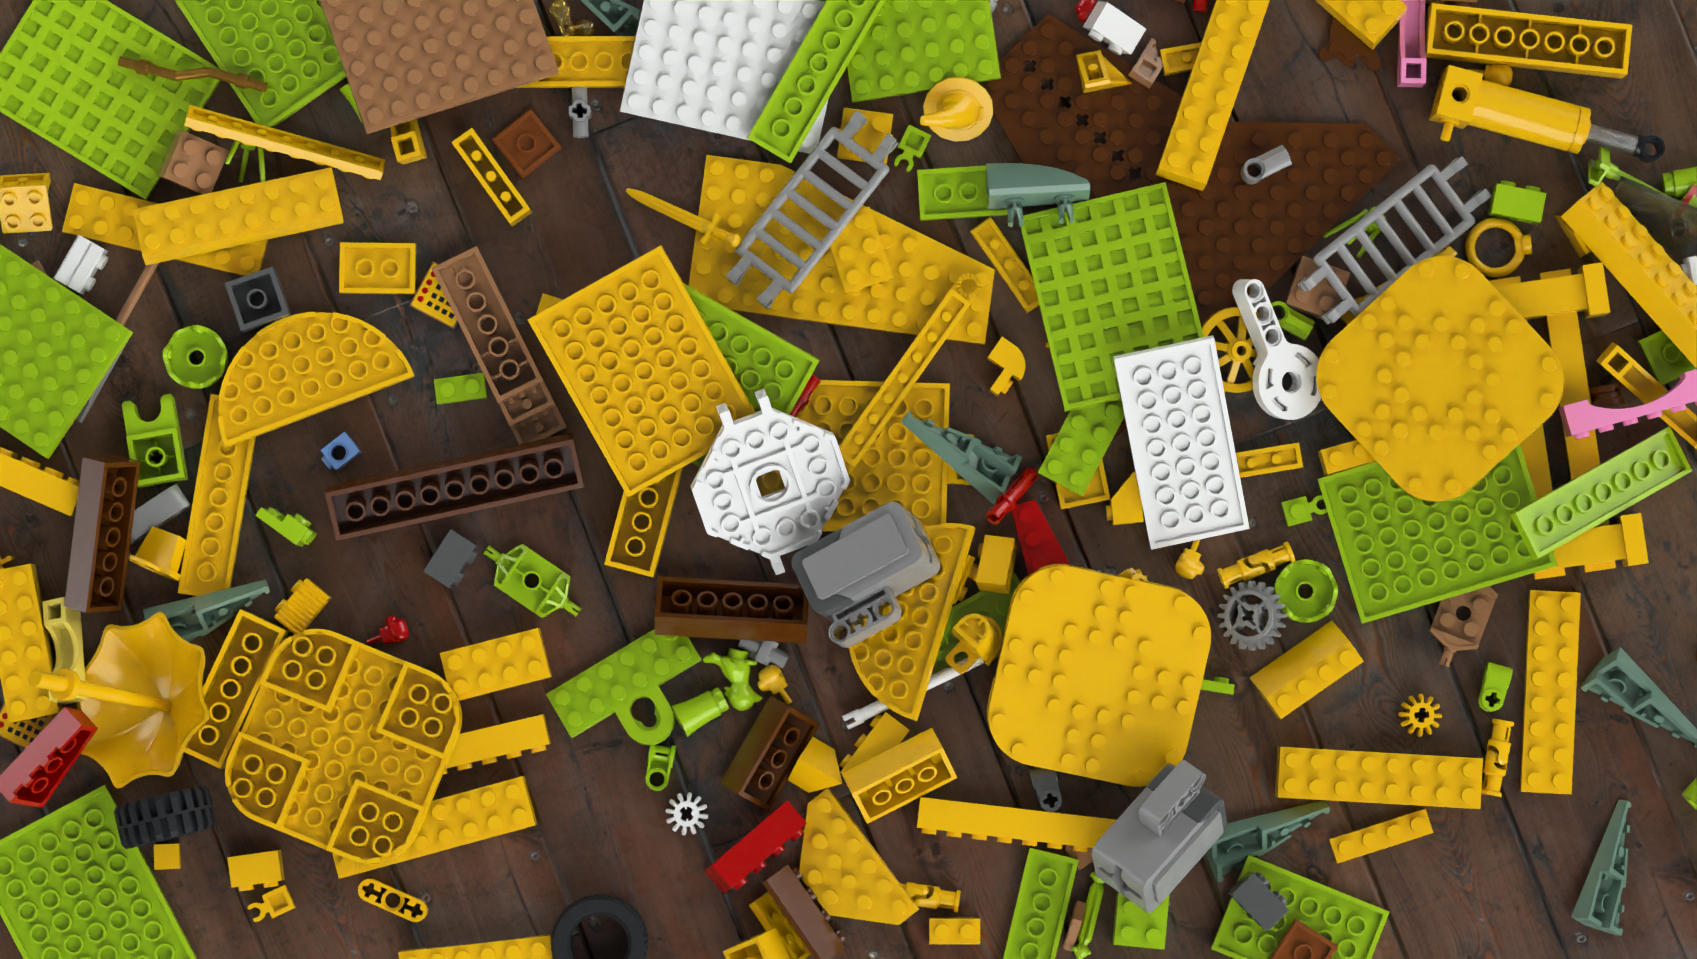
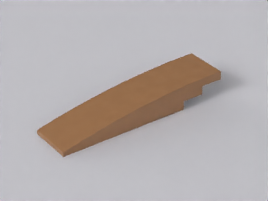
M475 246L433 267L432 270L518 443L522 444L549 438L567 429L478 247Z

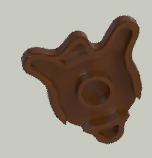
M1334 17L1329 29L1328 43L1318 53L1320 60L1328 62L1332 59H1339L1345 66L1350 67L1354 64L1356 58H1360L1369 70H1378L1381 66V60L1377 54L1376 47L1372 50Z

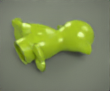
M729 648L727 656H721L715 652L704 656V663H715L718 665L724 676L731 682V687H724L726 690L724 695L728 698L732 707L739 711H745L751 708L754 703L760 702L763 699L752 689L748 681L750 665H757L756 660L747 659L749 652Z

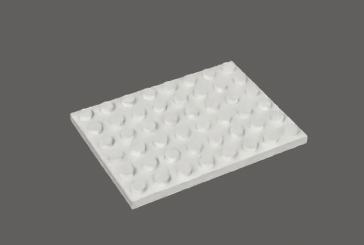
M644 0L620 112L749 140L747 138L748 134L825 2L818 0ZM828 100L799 148V152L810 154L819 143Z

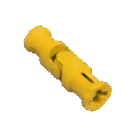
M1288 541L1283 542L1282 546L1272 550L1265 549L1254 555L1237 560L1234 565L1224 569L1218 568L1217 573L1224 589H1227L1229 585L1241 580L1246 582L1275 570L1279 565L1289 561L1291 563L1295 562V557Z
M1492 718L1494 725L1492 737L1488 740L1483 768L1485 777L1481 794L1501 797L1502 778L1506 775L1508 755L1511 747L1509 737L1514 722Z
M911 882L901 884L919 907L931 909L940 907L953 909L954 912H958L961 890L956 892L941 890L937 886L920 885Z

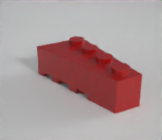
M1036 500L1017 504L1011 515L1027 577L1039 570V568L1047 565H1070Z
M64 707L0 775L1 794L10 803L43 808L98 730V727L82 710Z
M787 800L704 872L723 894L733 887L737 891L748 881L745 877L751 871L757 874L767 865L764 861L770 855L775 858L786 849L783 844L788 839L794 842L804 833L802 827L807 823Z

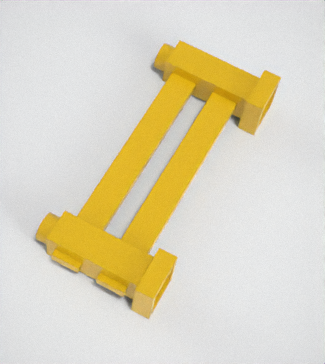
M1603 262L1582 265L1578 269V274L1571 275V269L1540 273V280L1521 282L1520 276L1490 280L1489 282L1526 321L1528 319L1546 317L1550 347L1557 355L1564 374V389L1559 406L1562 407L1587 399L1591 405L1577 312L1584 311L1585 319L1603 317L1610 313ZM1543 424L1520 443L1537 499L1553 491ZM1563 426L1570 479L1573 480L1600 464L1596 433L1594 429L1589 431L1590 436L1575 440L1574 435L1566 436ZM1641 513L1615 517L1616 524L1609 525V519L1554 549L1553 552L1558 566L1533 573L1534 580L1564 576L1565 568L1584 565L1585 572L1616 568L1615 560H1622L1623 567L1649 563Z

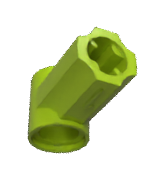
M1275 301L1271 303L1272 307L1276 306L1282 310V318L1278 320L1281 329L1305 341L1315 321L1291 309L1284 302Z

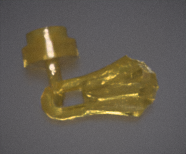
M555 0L550 5L549 11L555 17L563 36H592L594 34L593 23L587 21V19H580L575 26L572 25L570 6L563 0ZM568 24L569 28L565 31L563 25Z

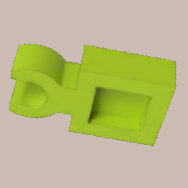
M908 125L898 146L904 152L896 157L894 166L897 167L901 160H906L909 164L906 172L909 173L913 168V157L921 159L932 135Z
M1306 496L1281 502L1287 527L1312 521L1311 513L1313 512L1317 515L1327 513V509L1320 510L1316 506L1319 500H1323V496H1316L1309 503Z

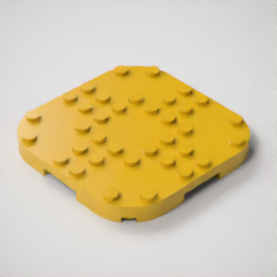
M1452 256L1430 257L1410 267L1327 344L1319 358L1316 371L1319 394L1324 404L1403 490L1414 497L1434 502L1455 499L1472 489L1500 461L1552 416L1561 401L1564 389L1563 369L1552 348L1476 267Z
M1051 564L1039 568V570L1033 572L1028 577L1026 576L1017 586L1010 602L1003 643L987 704L988 727L995 742L1010 758L1026 765L1126 786H1148L1165 766L1170 763L1177 766L1183 760L1187 750L1211 644V629L1205 612L1191 596L1175 587L1097 572L1096 570L1074 565Z
M308 629L292 637L289 636L280 643L271 655L260 680V688L241 732H238L229 753L225 767V783L232 802L248 818L346 859L362 864H380L391 861L403 854L412 845L420 831L461 731L462 710L459 699L452 687L437 674L336 632L325 629Z

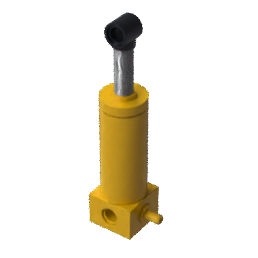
M1448 65L1441 72L1429 118L1431 121L1444 124L1440 139L1446 142L1450 141L1453 127L1464 129L1467 125L1575 154L1580 152L1582 145L1586 141L1631 153L1632 156L1637 157L1644 163H1652L1658 160L1665 152L1664 141L1658 136H1633L1591 124L1590 108L1482 80V73ZM1452 93H1456L1459 96L1460 101H1456L1453 98ZM1646 143H1651L1655 146V155L1646 153Z

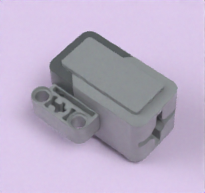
M897 502L886 503L794 554L791 562L811 608L833 623L829 627V638L844 648L851 647L896 623L902 614L896 596L935 576L940 570L939 559L920 520ZM891 605V612L883 616L884 608ZM867 618L866 626H862L865 624L864 619ZM843 629H847L846 637L839 640V633Z
M1182 760L1177 766H1174L1172 763L1165 766L1103 834L1092 850L1096 876L1147 913H1151L1165 900L1220 838L1227 825L1224 800L1203 786L1206 779L1205 773L1186 760Z

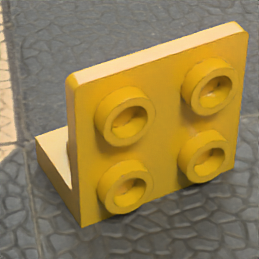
M50 173L0 175V221L4 234L51 231L53 229L48 197L51 183Z

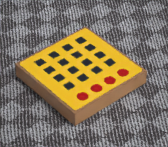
M433 261L409 306L455 329L458 321L432 270L433 267L439 265Z
M4 702L0 710V737L25 749L55 718L56 714L9 723Z

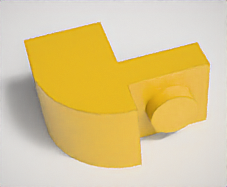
M1001 337L987 358L1003 370L989 390L997 397L1000 392L1006 394L1013 384V381L1010 380L1011 376L1021 381L1025 372V359L1020 349L1004 337Z

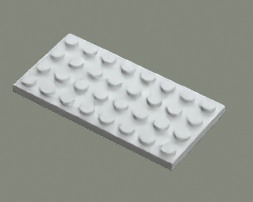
M1213 335L1113 356L1150 549L1250 529Z

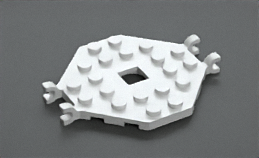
M761 389L754 392L761 411L733 421L726 403L716 406L723 425L690 487L707 534L716 538L718 536L733 545L761 554V556L770 560L775 575H779L785 572L780 558L781 555L809 546L819 540L827 519L831 518L838 505V499L842 491L846 490L850 479L834 433L772 408L765 390ZM779 470L785 488L761 497L756 478L767 472Z

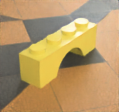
M65 597L42 601L44 627L49 631L56 650V664L51 674H54L60 668H67L75 671L80 680L85 681L81 612L64 607ZM48 690L49 700L63 705L87 700V697L77 695L70 701H60L53 698L50 690Z

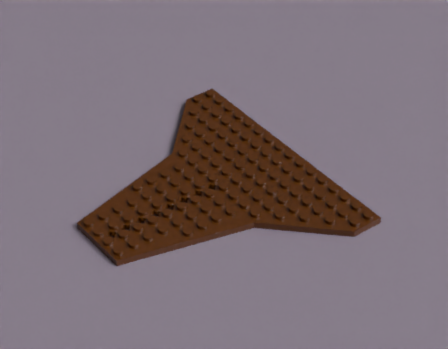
M1049 14L999 61L1001 79L978 82L990 95L993 104V114L1023 164L1058 168L1087 179L1090 183L1089 200L1166 182L1201 326L1215 312L1229 307H1238L1232 292L1233 285L1237 280H1259L1267 291L1401 160L1367 124L1228 122L1207 185L1203 191L1155 175L1182 96L1157 80L1153 82L1150 89L1128 76L1134 66ZM1101 50L1102 55L1133 84L1083 93L1076 55ZM1025 61L1029 63L1035 62L1034 68L1036 71L1034 73L1031 71L1024 72L1025 65L1023 63ZM1051 79L1053 81V90H1042L1043 83L1041 80ZM1069 97L1071 99L1069 102L1071 107H1063L1061 109L1058 106L1060 104L1059 98ZM1077 115L1088 116V125L1086 127L1083 124L1080 126L1076 124L1078 121ZM1096 132L1101 134L1103 132L1106 135L1104 138L1106 143L1102 144L1099 142L1095 144V136L1093 134ZM1281 145L1287 150L1292 165L1260 180L1257 184H1247L1241 179V168L1249 159L1256 158ZM1113 150L1116 152L1121 150L1123 152L1122 158L1124 160L1122 162L1118 160L1113 162L1111 160L1113 157L1111 152ZM1247 167L1250 176H1259L1257 167ZM1129 169H1140L1139 175L1141 179L1137 180L1134 178L1131 180L1129 178L1131 174ZM1057 204L1047 205L1049 209L1058 207ZM1249 286L1247 287V294H1248V295L1250 294V287H1249ZM1239 316L1229 317L1223 321L1229 328ZM1216 325L1208 335H1213L1215 341L1222 335ZM1125 416L1113 439L1126 428Z

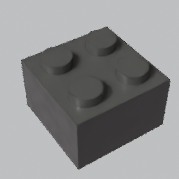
M269 267L225 283L240 330L244 333L292 316L277 270L274 267Z
M1248 871L1227 893L1262 929L1268 932L1289 911L1285 906L1288 901L1278 891L1274 890L1271 892L1268 886L1270 883L1261 873L1256 872L1254 874Z

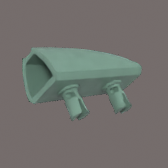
M986 164L988 209L1007 208L1009 227H1013L1014 216L1017 218L1019 227L1024 225L1022 207L1052 204L1058 205V222L1063 224L1064 212H1066L1070 224L1075 221L1073 203L1089 200V181L1074 173L1034 164Z

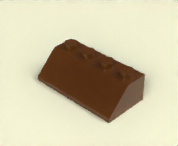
M770 696L720 784L770 811L786 784L798 758L820 724Z
M786 864L763 880L762 883L814 959H832L845 949L843 943L847 940L839 928L834 930L829 924L832 918L823 908H818L814 902L817 900V897L810 886L805 889L800 882L803 876L795 865L790 867L789 864Z

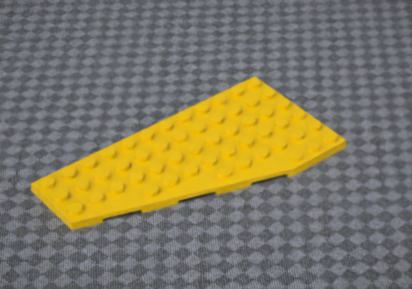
M706 155L698 216L712 222L714 214L719 213L721 219L717 227L731 234H739L741 242L795 174V171L779 164ZM804 178L795 189L796 192L831 218L842 216L846 211ZM789 198L779 209L819 241H822L826 236L822 223ZM871 209L893 275L891 280L845 294L829 247L793 293H788L782 289L771 307L766 309L757 301V298L773 281L754 266H751L742 281L736 286L726 277L728 272L742 258L736 253V247L732 248L726 241L720 240L713 235L707 246H703L700 240L705 234L696 230L688 286L733 311L918 336L957 279L963 274L972 273L981 282L980 292L946 340L985 345L995 269ZM774 218L763 229L804 261L815 250ZM758 238L748 248L749 251L789 281L799 270ZM966 279L961 283V288L964 292L971 293L975 290L976 285L973 280Z

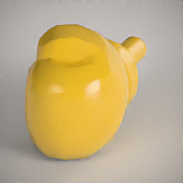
M1486 65L1485 70L1469 68L1470 71L1482 73L1486 81L1504 86H1510L1512 83L1513 70L1509 65Z
M1201 539L1193 541L1191 548H1185L1183 553H1181L1175 565V571L1179 576L1193 579L1197 575H1202L1205 567L1199 561L1201 554L1196 552Z
M775 664L763 668L758 674L759 681L757 685L759 689L763 692L770 690L773 695L779 692L786 704H790L792 700L784 690L788 684L780 668Z

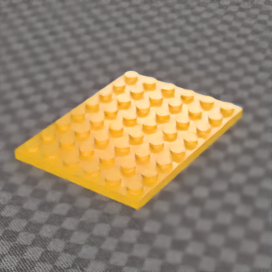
M662 245L528 319L627 497L708 454L723 425L716 406L726 403L733 421L756 413Z
M820 380V384L808 399L810 400L809 403L803 406L796 418L834 433L838 446H840L884 382ZM915 383L850 474V482L846 490L842 491L838 499V505L831 518L827 519L822 532H835L889 502H897L920 520L922 526L928 527L946 523L947 463L903 425L901 421L909 411L912 412V417L922 421L932 420L935 426L942 429L949 427L950 383ZM779 470L767 472L756 478L761 497L785 488Z

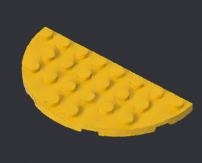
M306 312L282 318L260 330L242 346L226 371L220 389L218 423L224 447H230L413 378L415 375L407 359L384 333L360 319L334 312Z
M943 523L928 527L923 526L939 559L940 570L935 576L896 596L902 610L901 617L896 623L848 647L854 667L871 694L892 711L914 721L918 720L974 536L976 528L971 525ZM891 605L884 608L883 616L891 612ZM867 618L864 619L865 624L862 626H866Z

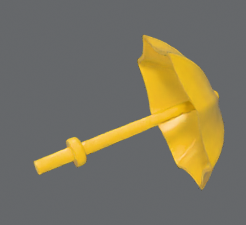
M157 612L149 619L131 626L107 625L103 630L96 653L85 667V681L80 680L75 671L67 668H60L54 674L32 671L28 677L29 684L32 687L50 690L53 698L57 700L70 701L77 695L87 697L86 701L76 702L77 708L87 715L98 727V730L81 754L97 761L108 773L113 785L118 789L139 777L147 775L170 777L174 775L181 763L188 742L196 731L209 719V711L204 700L202 686L205 668L204 649L182 639L171 627L163 612Z

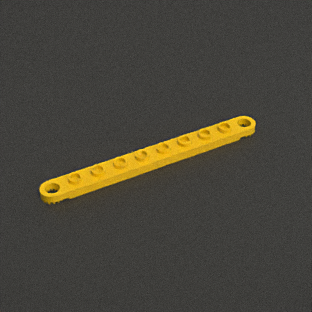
M966 273L957 279L840 444L839 449L848 476H850L979 294L981 282L976 275ZM966 279H971L975 282L976 288L971 293H966L961 288V283Z

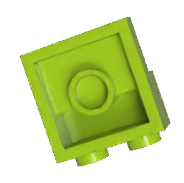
M261 507L255 515L297 546L309 545L317 535L310 528L312 523L297 513L295 516L290 514L284 516L275 508L269 507V509Z

